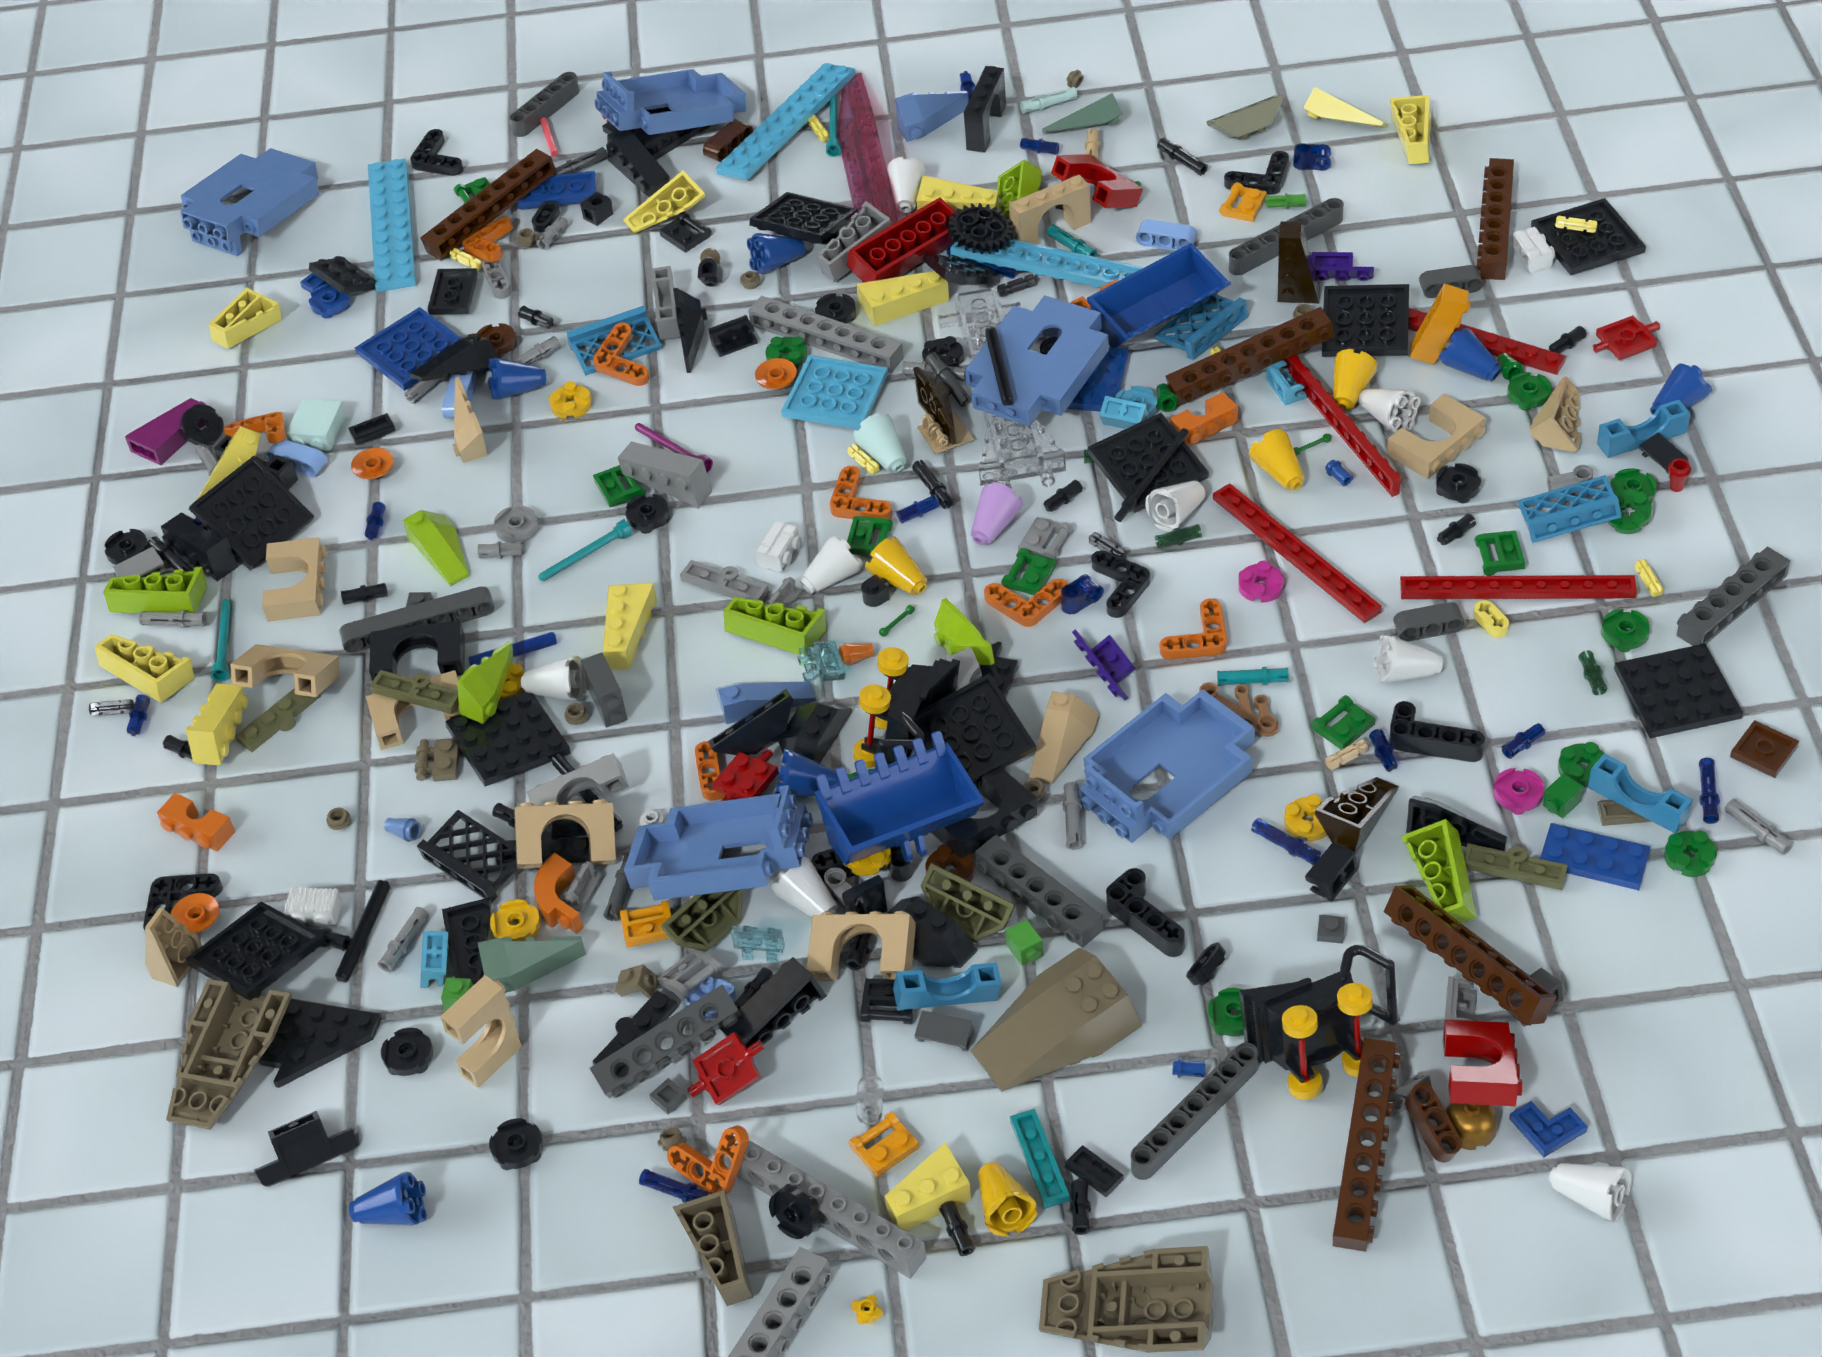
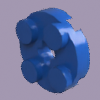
M323 284L311 292L309 304L314 313L327 319L344 309H348L350 307L349 294H342L329 284Z

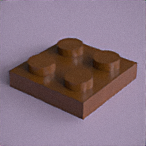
M1754 720L1731 750L1730 757L1776 778L1798 748L1799 741Z

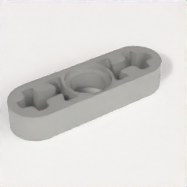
M482 260L483 272L494 297L497 299L509 297L511 288L500 261L487 262ZM495 276H501L497 279H492Z

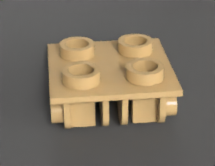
M928 413L923 415V425L917 428L934 454L974 440L957 413L952 414L956 444L953 445L948 440V436L943 434V429L939 423L935 422V417Z

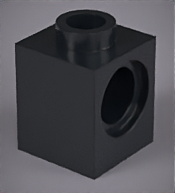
M597 191L580 203L583 219L596 226L613 215L611 199Z

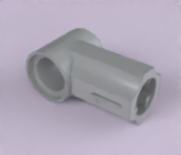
M1578 465L1573 469V472L1547 477L1548 491L1593 479V469L1588 465Z
M831 868L824 875V883L832 897L843 904V892L855 885L846 878V873L840 868ZM859 898L857 899L856 903L857 912L861 911Z

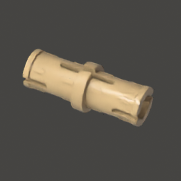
M1091 128L1087 130V141L1085 142L1086 154L1098 160V151L1100 149V142L1098 141L1099 130L1092 128L1091 134Z

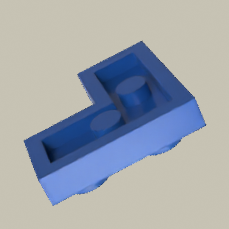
M1532 1101L1511 1112L1509 1120L1543 1158L1585 1134L1588 1127L1571 1108L1548 1120Z

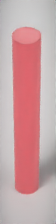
M543 117L540 119V123L551 156L556 157L558 150L548 120Z

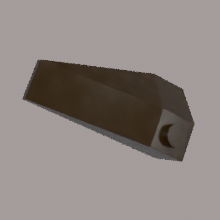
M914 367L918 404L926 413L932 414L935 417V422L939 423L943 429V434L948 436V440L952 445L956 444L949 396H951L949 386L944 384L939 377L919 367Z
M1375 777L1357 785V789L1348 792L1345 790L1341 792L1338 798L1329 797L1325 799L1315 810V815L1333 844L1356 852L1373 830L1398 791L1399 786Z

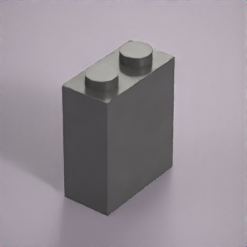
M603 652L582 659L581 664L589 694L605 727L607 728L628 720L621 689Z

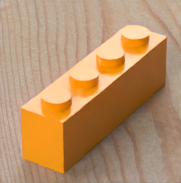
M1444 283L1411 342L1410 358L1432 365L1435 364L1440 353L1445 349L1446 343L1451 342L1450 338L1453 335L1454 329L1459 328L1463 313H1467L1471 304V301L1468 300L1469 291Z

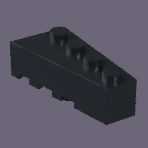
M616 130L607 135L608 161L649 198L670 181L668 173L631 130Z
M182 512L160 526L164 534L162 539L166 545L173 546L177 553L182 557H187L194 567H202L205 576H211L218 582L238 568L228 538L225 535L218 537L217 531L213 529L209 531L204 524L198 525L195 519Z
M792 957L788 962L783 963L778 972L770 980L765 981L751 998H748L739 1009L741 1015L737 1017L738 1021L728 1028L723 1026L720 1030L725 1037L733 1032L738 1033L747 1048L758 1040L764 1045L772 1039L773 1032L776 1029L784 1030L791 1024L790 1020L798 1012L803 1015L810 1010L809 1004L815 999L821 1001L827 995L813 974Z

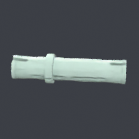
M1075 87L1048 95H1037L1035 98L1020 101V109L1023 114L1033 110L1041 111L1045 107L1077 99V91Z

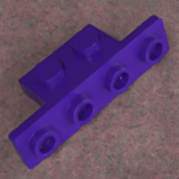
M1311 252L1317 280L1322 281L1328 278H1336L1337 280L1344 281L1348 280V278H1357L1360 281H1366L1374 277V267H1353V252Z
M1075 629L1072 633L1076 637L1074 641L1076 646L1082 652L1085 650L1088 653L1085 658L1093 667L1096 665L1099 668L1096 673L1104 682L1108 680L1110 685L1107 687L1115 697L1120 695L1126 701L1129 697L1118 683L1136 669L1111 635H1108L1092 649L1085 638Z

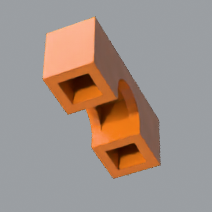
M1221 392L1205 400L1204 416L1193 415L1187 409L1171 417L1170 424L1177 433L1182 428L1189 431L1188 436L1184 439V442L1189 447L1237 423L1238 406L1224 392Z
M174 793L157 811L161 821L160 825L167 832L173 831L185 840L195 841L205 849L210 848L218 852L235 833L230 817L211 809L205 816L196 819L199 814L194 802L177 793Z

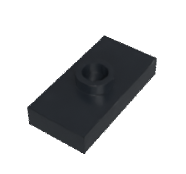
M388 413L348 428L356 446L396 431Z
M1083 1145L1065 1162L1066 1169L1080 1179L1086 1180L1088 1185L1105 1197L1124 1180L1122 1173Z

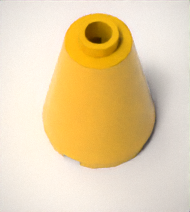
M1346 349L1338 352L1334 360L1333 400L1344 411L1354 408L1359 400L1360 393L1366 389L1376 373L1377 362L1366 352L1361 351L1358 354L1353 353L1354 349Z
M1274 429L1262 435L1264 439L1259 443L1256 440L1249 449L1248 455L1251 460L1286 490H1297L1303 484L1304 475L1288 434L1283 429Z
M892 536V540L889 538L884 539L871 552L870 556L873 558L870 563L866 561V571L871 575L877 576L879 579L885 578L889 584L912 596L923 593L927 587V578L900 540L895 536Z
M990 1162L982 1166L978 1172V1181L984 1220L988 1230L994 1235L1003 1237L1009 1236L1007 1232L1016 1230L1017 1233L1024 1231L1037 1216L1034 1198L1000 1163Z

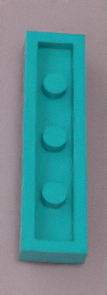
M1032 1109L1010 1116V1123L1044 1209L1069 1202V1192L1036 1110Z

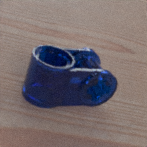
M1297 144L1294 148L1293 166L1298 170H1327L1331 167V148L1325 144Z
M1087 574L1081 575L1075 581L1062 587L1061 610L1066 614L1078 613L1102 597L1103 587L1093 583L1091 577Z

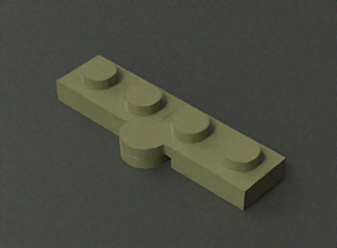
M380 670L369 686L371 693L453 714L459 705L458 690L431 684L430 677L426 674H418L414 678H409Z
M294 688L235 736L237 742L249 751L254 752L279 730L289 731L293 729L296 725L294 717H297L313 704L321 695L319 694L317 697L297 695Z
M1467 843L1464 854L1467 870L1558 890L1563 888L1568 867L1566 864L1533 857L1527 859V851L1520 846L1511 847L1506 852Z

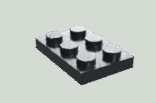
M336 256L332 259H319L316 262L309 263V271L342 294L375 289L377 280L346 260L345 257Z
M477 268L437 269L427 308L430 315L469 314L478 277Z

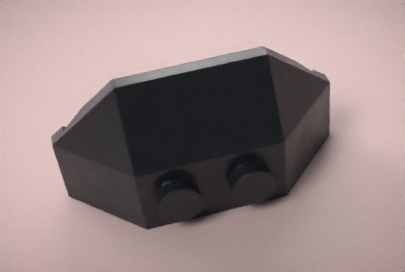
M783 690L719 735L710 739L708 742L712 750L717 753L737 755L739 752L746 755H754L760 752L768 742L778 740L782 733L786 731L793 698L788 690Z
M833 702L799 706L787 724L786 731L778 739L782 753H784V749L793 750L821 763L852 713V708Z
M920 897L901 899L887 913L894 914L896 911H903L912 916L916 923L913 958L924 966H954V968H961L977 952V948L955 920Z

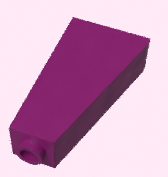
M190 398L127 434L125 439L130 451L156 464H164L187 443L180 429L182 415L192 406L205 403ZM200 421L199 424H197V426L200 429H202L205 426L203 424V421Z

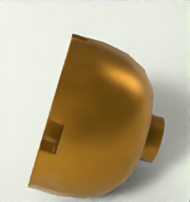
M1450 1103L1445 1111L1461 1139V1148L1476 1150L1477 1146L1484 1145L1485 1147L1493 1141L1496 1136L1498 1120L1492 1105Z

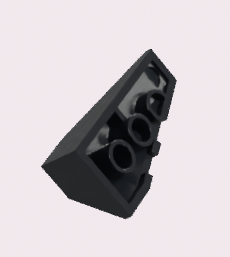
M472 333L468 334L466 338L459 339L412 371L410 377L419 381L447 378V373L467 375V370L476 369L479 373L489 371V359L499 358L489 339L481 337L480 334Z

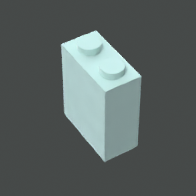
M302 398L286 432L288 441L321 451H331L346 418L342 401Z

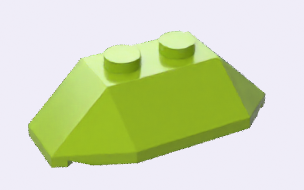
M947 598L942 599L934 622L936 631L934 639L939 646L942 645L949 656L971 647L979 665L994 664L991 644L981 636L975 626Z

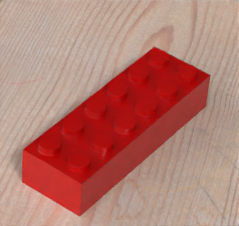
M939 197L850 249L847 267L863 283L894 278L904 274L924 262L922 260L924 252L936 255L955 243L952 241L953 237H949L948 225L949 218L956 211Z

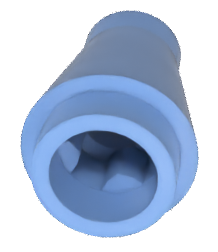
M388 818L384 824L385 831L407 842L418 839L421 833V825L414 818Z

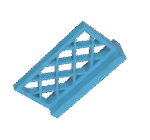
M1216 294L1179 314L1156 332L1154 337L1158 341L1186 351L1187 358L1194 360L1248 318L1246 300L1239 297L1233 301ZM1209 300H1212V301L1215 302V303L1206 304ZM1212 309H1217V310H1218V311H1212V312H1206V313H1205L1206 310H1212ZM1203 311V313L1193 314L1194 312ZM1204 319L1203 322L1192 323V321ZM1189 322V324L1179 325L1180 323ZM1190 330L1188 333L1178 334V332ZM1168 333H1175V335L1166 336Z
M644 306L567 332L569 347L574 352L585 376L597 372L594 365L587 367L586 362L588 359L593 360L594 355L591 354L593 349L600 348L601 344H597V342L605 340L613 327L618 323L629 324L632 335L641 337L639 343L632 341L628 343L627 346L634 347L635 350L630 353L623 351L620 355L621 358L632 360L662 349V345L647 317ZM645 325L647 327L645 332L635 330ZM645 339L655 343L651 346L643 345ZM611 345L607 348L609 350H615L614 348H611ZM584 346H589L587 353L579 351L578 349Z
M1606 475L1518 500V506L1528 528L1532 543L1622 517L1619 500L1614 494ZM1604 484L1600 490L1593 489L1595 486ZM1574 492H1581L1578 496L1571 495ZM1587 494L1594 495L1592 500L1585 497ZM1550 499H1558L1556 503L1549 502ZM1565 501L1572 502L1570 506L1562 505ZM1533 504L1537 505L1534 509L1525 508ZM1543 507L1551 508L1547 513L1540 511Z

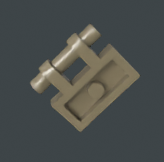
M453 738L435 740V747H429V741L426 739L420 740V745L416 751L418 762L415 763L417 780L423 781L426 775L431 774L434 781L457 780L460 748ZM434 758L433 763H427V759Z

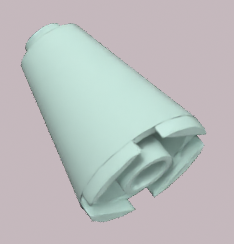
M877 413L863 420L860 423L861 428L857 432L856 429L854 431L853 438L855 442L888 472L898 473L902 471L906 464V457L889 414L883 416L881 413Z

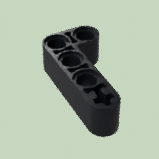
M1401 701L1395 705L1389 735V745L1394 750L1467 762H1477L1482 759L1485 736L1480 731L1415 721L1416 707L1414 704L1408 701Z
M900 846L891 847L890 863L882 868L888 867L893 880L905 882L913 874L911 861H905ZM833 848L819 852L811 859L823 882L826 871L835 867L844 870L846 878L856 876L850 868L844 866Z
M1139 868L1128 869L1107 887V910L1169 957L1180 956L1185 949L1184 929L1143 899L1146 895L1145 873Z

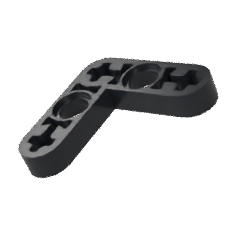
M440 129L428 131L410 157L413 169L418 171L456 176L464 170L460 158L437 155L445 142L443 131Z
M1284 151L1274 152L1271 155L1266 174L1229 171L1224 175V186L1231 190L1232 185L1238 182L1247 188L1266 191L1269 195L1278 194L1281 191L1289 166V155Z
M1096 551L1091 556V564L1094 571L1121 582L1107 599L1106 606L1109 616L1113 618L1123 617L1149 586L1150 571L1141 565L1107 551ZM1118 567H1124L1127 570H1125L1124 572H1117L1115 569ZM1129 589L1134 591V593L1130 595H1126L1123 593L1124 590Z
M209 873L163 876L155 879L150 887L143 923L144 930L156 913L153 910L158 905H166L164 910L171 914L174 900H181L195 893H205L213 897L218 896L223 890V885L218 875ZM193 884L189 890H181L184 885Z

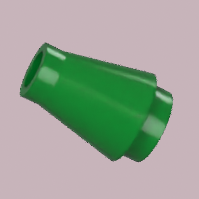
M1502 353L1498 356L1497 361L1502 368L1501 372L1504 379L1510 381L1514 375L1522 373V365L1508 353Z
M1159 384L1156 388L1157 406L1164 412H1171L1176 408L1178 398L1167 384Z

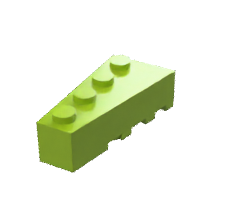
M194 567V571L184 572L183 569L174 570V574L161 575L160 572H153L142 578L139 574L113 577L109 579L103 593L109 612H180L181 610H187L188 612L196 613L207 589V583L202 567Z
M734 597L723 610L726 632L806 657L826 631L825 609L817 608V611H809L805 606L797 605V608L794 609L784 607L783 603L764 605L763 601Z
M1444 819L1402 835L1401 838L1404 844H1406L1412 860L1416 863L1435 904L1460 923L1477 918L1458 830Z

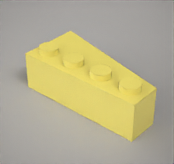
M1429 95L1390 98L1391 117L1408 163H1429L1431 129Z
M922 176L916 200L917 210L941 197L956 212L957 208L963 210V205L970 208L971 203L975 207H978L979 203L982 204V207H986L989 204L990 209L997 207V212H999L998 191Z
M935 271L856 284L858 303L874 326L949 301L948 282Z
M240 426L196 500L252 456L256 455L261 433Z
M654 583L609 585L603 654L611 670L630 669L638 650L639 640L643 638L645 633V625L649 622L652 608L657 603Z
M113 634L94 646L100 667L160 703L195 679L191 659L184 656L180 659L175 657L174 653L168 651L161 653L155 651V648L152 646H139L136 641Z
M216 683L207 697V704H202L200 707V716L195 715L192 719L194 725L187 727L186 734L194 764L221 766L224 757L229 753V744L235 738L236 727L242 721L243 710L248 706V696L245 695L244 687Z

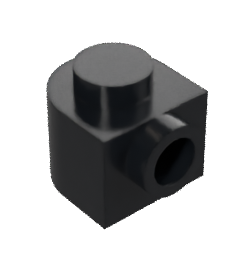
M706 258L698 266L697 278L704 285L714 287L716 283L722 282L723 269L714 259Z
M873 575L862 583V598L865 605L877 607L890 600V586L885 578L879 579Z

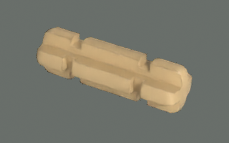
M1360 739L1354 742V745L1350 744L1337 751L1336 755L1332 754L1326 757L1325 765L1329 770L1340 767L1339 764L1343 765L1358 757V754L1366 753L1369 747L1368 743L1364 739Z

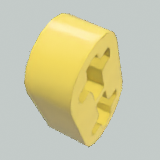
M1481 600L1474 605L1473 617L1489 635L1495 638L1507 635L1509 620L1492 602Z

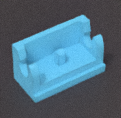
M1279 361L1266 367L1267 382L1285 406L1306 399V393L1302 391L1304 386L1295 382L1288 373L1289 370L1287 368L1278 370L1280 367L1287 365L1285 361Z
M1105 396L1099 416L1103 425L1127 429L1148 418L1146 404Z
M423 931L420 988H427L431 979L437 980L439 987L443 985L447 966L448 932Z

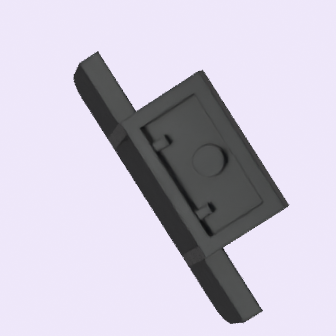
M317 1111L268 1131L278 1159L254 1169L261 1184L265 1187L280 1183L353 1151L357 1146L353 1128H348L328 1137Z

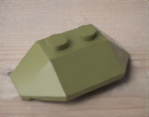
M1271 96L1208 120L1206 123L1228 137H1237L1238 140L1249 137L1248 133L1253 131L1254 133L1263 132L1266 130V126L1272 125L1283 101V96Z
M932 863L920 885L927 903L955 920L965 934L975 941L1005 929L1016 907L1015 904Z
M743 889L694 895L660 927L676 945L707 952L740 922Z

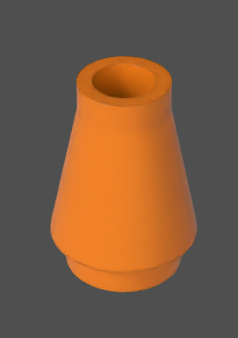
M844 643L838 649L841 663L848 666L874 656L872 643Z

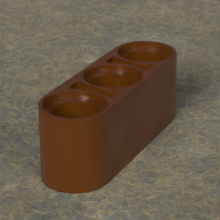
M734 119L733 122H729L705 142L703 154L718 162H722L753 132V127Z
M1418 1083L1405 1098L1406 1109L1434 1159L1443 1163L1449 1162L1460 1150L1461 1139L1433 1088L1426 1083ZM1415 1095L1421 1096L1425 1103L1419 1102ZM1428 1119L1435 1120L1438 1127L1432 1126ZM1441 1142L1448 1144L1451 1151L1445 1150Z

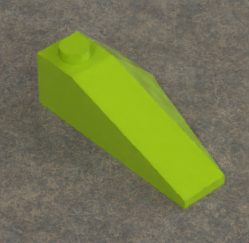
M1025 159L998 176L997 191L998 197L1001 199L999 208L1004 211L1003 216L1009 215V220V203L1037 192L1041 184L1042 170Z
M420 510L402 520L407 538L450 586L469 577L455 526L445 515Z
M508 641L494 650L492 657L485 656L482 658L480 665L473 664L458 679L459 714L482 724L495 714L513 661L512 642Z

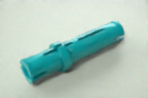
M1055 224L1048 227L1047 235L1071 249L1072 252L1097 257V250L1089 247L1082 239L1073 237Z
M1288 667L1217 671L1218 686L1255 683L1268 685L1267 683L1289 682Z

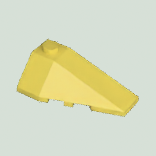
M1314 87L1304 106V109L1308 111L1306 115L1316 120L1320 117L1326 120L1382 128L1386 125L1377 118Z
M682 170L626 216L623 221L634 233H637L692 208L706 194Z

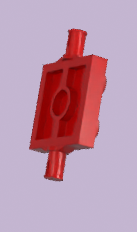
M1632 315L1597 328L1596 336L1601 342L1593 344V350L1595 353L1605 349L1610 350L1618 360L1649 350L1657 345V340L1651 332L1659 330L1660 324L1658 321L1646 325L1639 322Z
M766 748L757 758L739 752L712 783L715 791L725 795L721 801L760 796L779 774L777 766L767 763L773 756V752Z
M733 1032L692 1060L698 1071L700 1081L688 1088L689 1094L694 1098L703 1090H706L710 1093L716 1105L723 1104L761 1078L754 1064L753 1056L764 1050L765 1046L758 1040L747 1048L738 1033Z

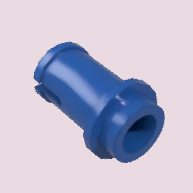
M1331 460L1327 463L1325 470L1329 476H1333L1342 486L1350 484L1353 476L1341 466V462Z
M1182 1057L1173 1059L1172 1075H1177V1078L1181 1076L1204 1078L1205 1061L1182 1060Z

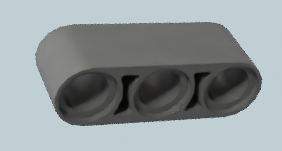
M1474 265L1429 270L1422 273L1419 277L1422 291L1427 298H1436L1444 283L1467 290L1469 293L1477 292L1483 287V280L1479 270Z
M1454 602L1401 611L1393 618L1400 639L1407 642L1456 633L1465 626L1461 611Z

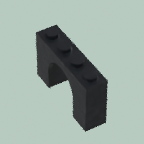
M985 66L965 108L964 125L966 150L986 152L990 143L989 117H1001L1006 108L1004 68Z
M461 621L372 631L370 635L369 673L372 682L380 670L397 674V665L400 658L416 648H431L438 652L437 664L441 674L455 670L457 676H462L465 673V635Z
M1003 768L994 770L981 777L982 795L999 809L995 814L980 819L967 818L931 832L943 844L950 847L952 852L961 859L968 854H974L977 849L993 836L1001 837L1037 815V797Z

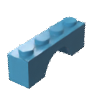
M1680 400L1660 405L1648 420L1635 426L1624 425L1620 418L1600 424L1597 445L1609 458L1639 448L1640 444L1658 432L1666 439L1687 433L1690 412Z
M1603 754L1591 768L1587 788L1675 834L1687 821L1693 799L1672 788L1662 793H1655L1642 788L1632 779L1626 764L1606 754Z
M997 962L974 964L959 975L941 979L927 976L922 969L898 971L893 991L897 1009L905 1010L997 1001L1002 982Z

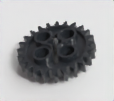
M971 203L970 208L963 205V210L957 208V212L952 213L948 225L949 237H953V242H958V247L964 245L965 250L971 248L972 253L979 250L981 254L984 251L991 254L992 250L999 252V247L1005 249L1006 245H1010L1014 231L1013 221L1009 220V215L1003 216V210L997 212V207L990 209L989 204L986 207H982L981 203L978 204V207H975Z

